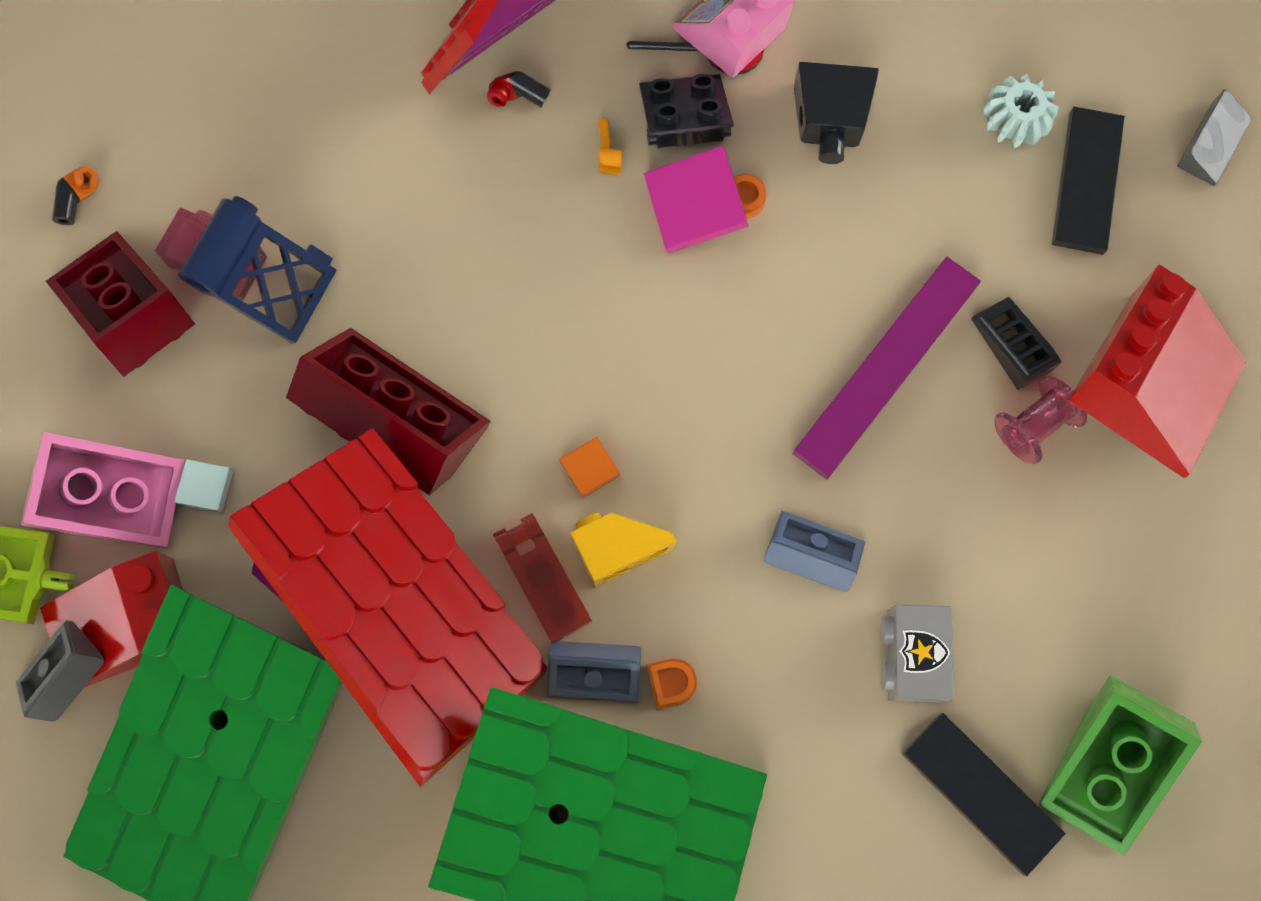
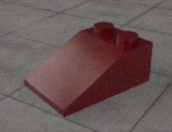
M117 231L46 280V283L92 342L123 377L144 365L149 358L171 342L178 340L187 330L195 325V322L171 291Z

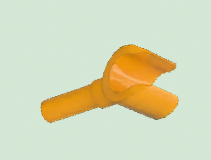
M603 118L598 121L601 141L599 171L620 175L623 150L611 148L609 122Z

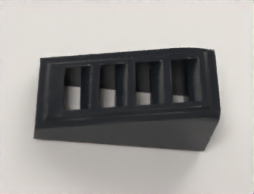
M1010 297L971 318L1017 390L1050 373L1062 363L1053 347ZM1005 313L1009 320L994 328L989 321ZM1014 327L1018 334L1004 340L1001 334ZM1024 341L1027 348L1015 353L1011 347ZM1033 355L1036 362L1026 366L1022 360Z

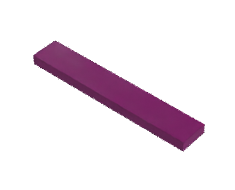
M946 256L797 445L792 454L828 480L975 291L981 280Z

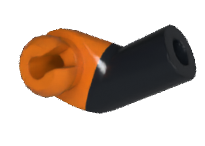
M89 166L79 167L58 181L52 221L61 225H73L75 223L77 204L91 195L99 185V176L93 168Z

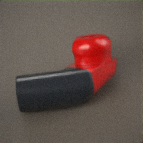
M514 71L496 77L489 84L487 98L493 106L504 107L507 102L524 97L541 108L551 89L521 71Z

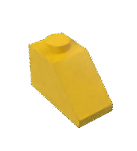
M599 512L588 515L575 524L576 530L570 532L572 542L595 588L674 550L677 542L671 532L614 513H609L601 517Z

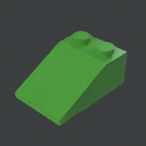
M1110 675L1084 714L1039 801V805L1125 856L1202 743L1196 724Z

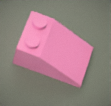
M44 432L39 441L20 526L167 548L176 507L174 501L185 460Z

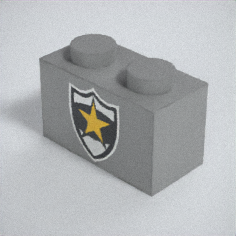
M896 604L888 609L887 616H882L880 624L882 644H888V662H883L881 666L882 690H888V701L927 703L953 701L952 606Z

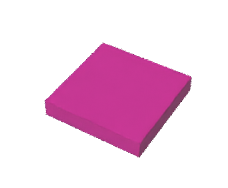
M724 145L644 173L664 246L668 254L749 227Z

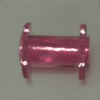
M1047 376L1040 380L1038 387L1042 397L1017 417L1009 415L1007 412H1000L994 419L996 432L1005 446L1016 457L1029 464H1037L1041 461L1043 454L1039 444L1064 423L1073 428H1081L1087 422V413L1068 401L1074 390L1056 377Z

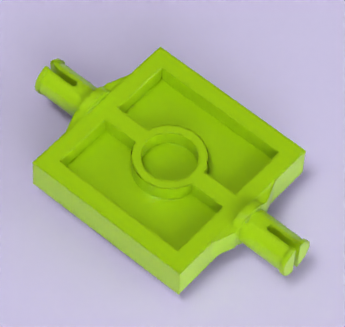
M0 526V620L34 625L40 599L46 588L68 592L75 587V585L58 582V580L76 583V575L74 573L50 570V558L56 538L55 535L48 532Z

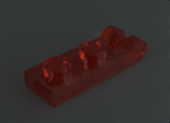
M533 513L520 519L522 522L520 525L508 531L503 528L494 533L493 536L553 645L592 623V620ZM531 539L535 549L520 556L515 547Z

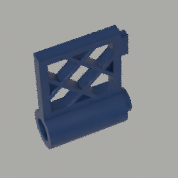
M234 196L232 200L222 198L180 269L178 277L196 290L217 298L288 342L296 343L337 271L330 266L333 258L312 244L308 245L305 250L264 224L256 215L257 207L239 196ZM264 237L279 246L283 264L262 269L257 250ZM290 254L298 258L299 261L291 262ZM252 262L254 271L245 272L249 263ZM307 264L322 273L313 289L300 292L293 267ZM285 269L291 294L270 299L264 273ZM256 276L262 301L247 304L232 295L240 279ZM309 295L307 301L303 306L301 297ZM293 299L298 317L291 329L276 321L272 303ZM264 306L266 315L255 308Z

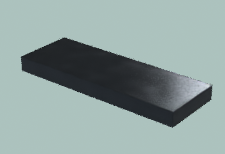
M1075 106L1071 109L1051 245L1104 255L1108 250L1125 116Z
M940 713L902 753L1023 876L1027 877L1066 834L944 713Z

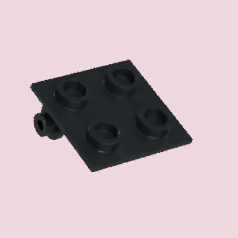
M698 74L694 77L678 79L660 78L651 82L639 83L648 126V146L656 145L657 149L677 146V133L680 135L681 146H686V132H692L694 145L699 144V131H701L702 143L723 142L724 137L731 136V127H734L720 74Z

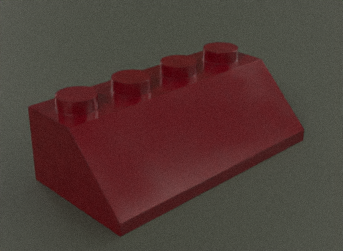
M353 328L345 330L302 355L286 395L289 401L300 407L306 414L313 416L334 430L340 437L350 442L358 439L360 435L373 428L417 481V488L427 495H431L453 476L491 422Z

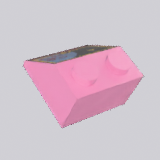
M699 0L673 23L672 29L733 79L786 29L794 0Z

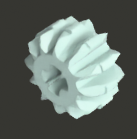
M1027 73L1021 76L1019 81L1010 75L1007 79H1004L1002 85H997L991 90L988 96L989 101L984 107L983 116L989 118L987 131H999L998 143L1009 138L1014 149L1020 146L1023 141L1031 147L1038 142L1040 137L1048 135L1053 127V120L1058 114L1059 107L1052 103L1055 98V91L1042 90L1043 79L1033 84L1030 83Z

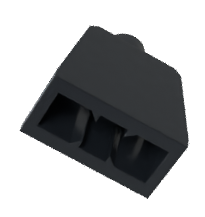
M799 62L794 80V95L800 140L804 143L819 144V161L822 163H841L844 160L845 146H859L867 124L879 68Z

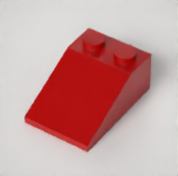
M157 550L115 565L40 607L49 640L66 620H70L77 625L104 657V664L85 687L138 667L143 656L141 654L170 585L183 590L174 559Z

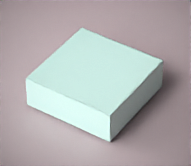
M186 459L174 502L181 506L222 513L233 470L229 467Z

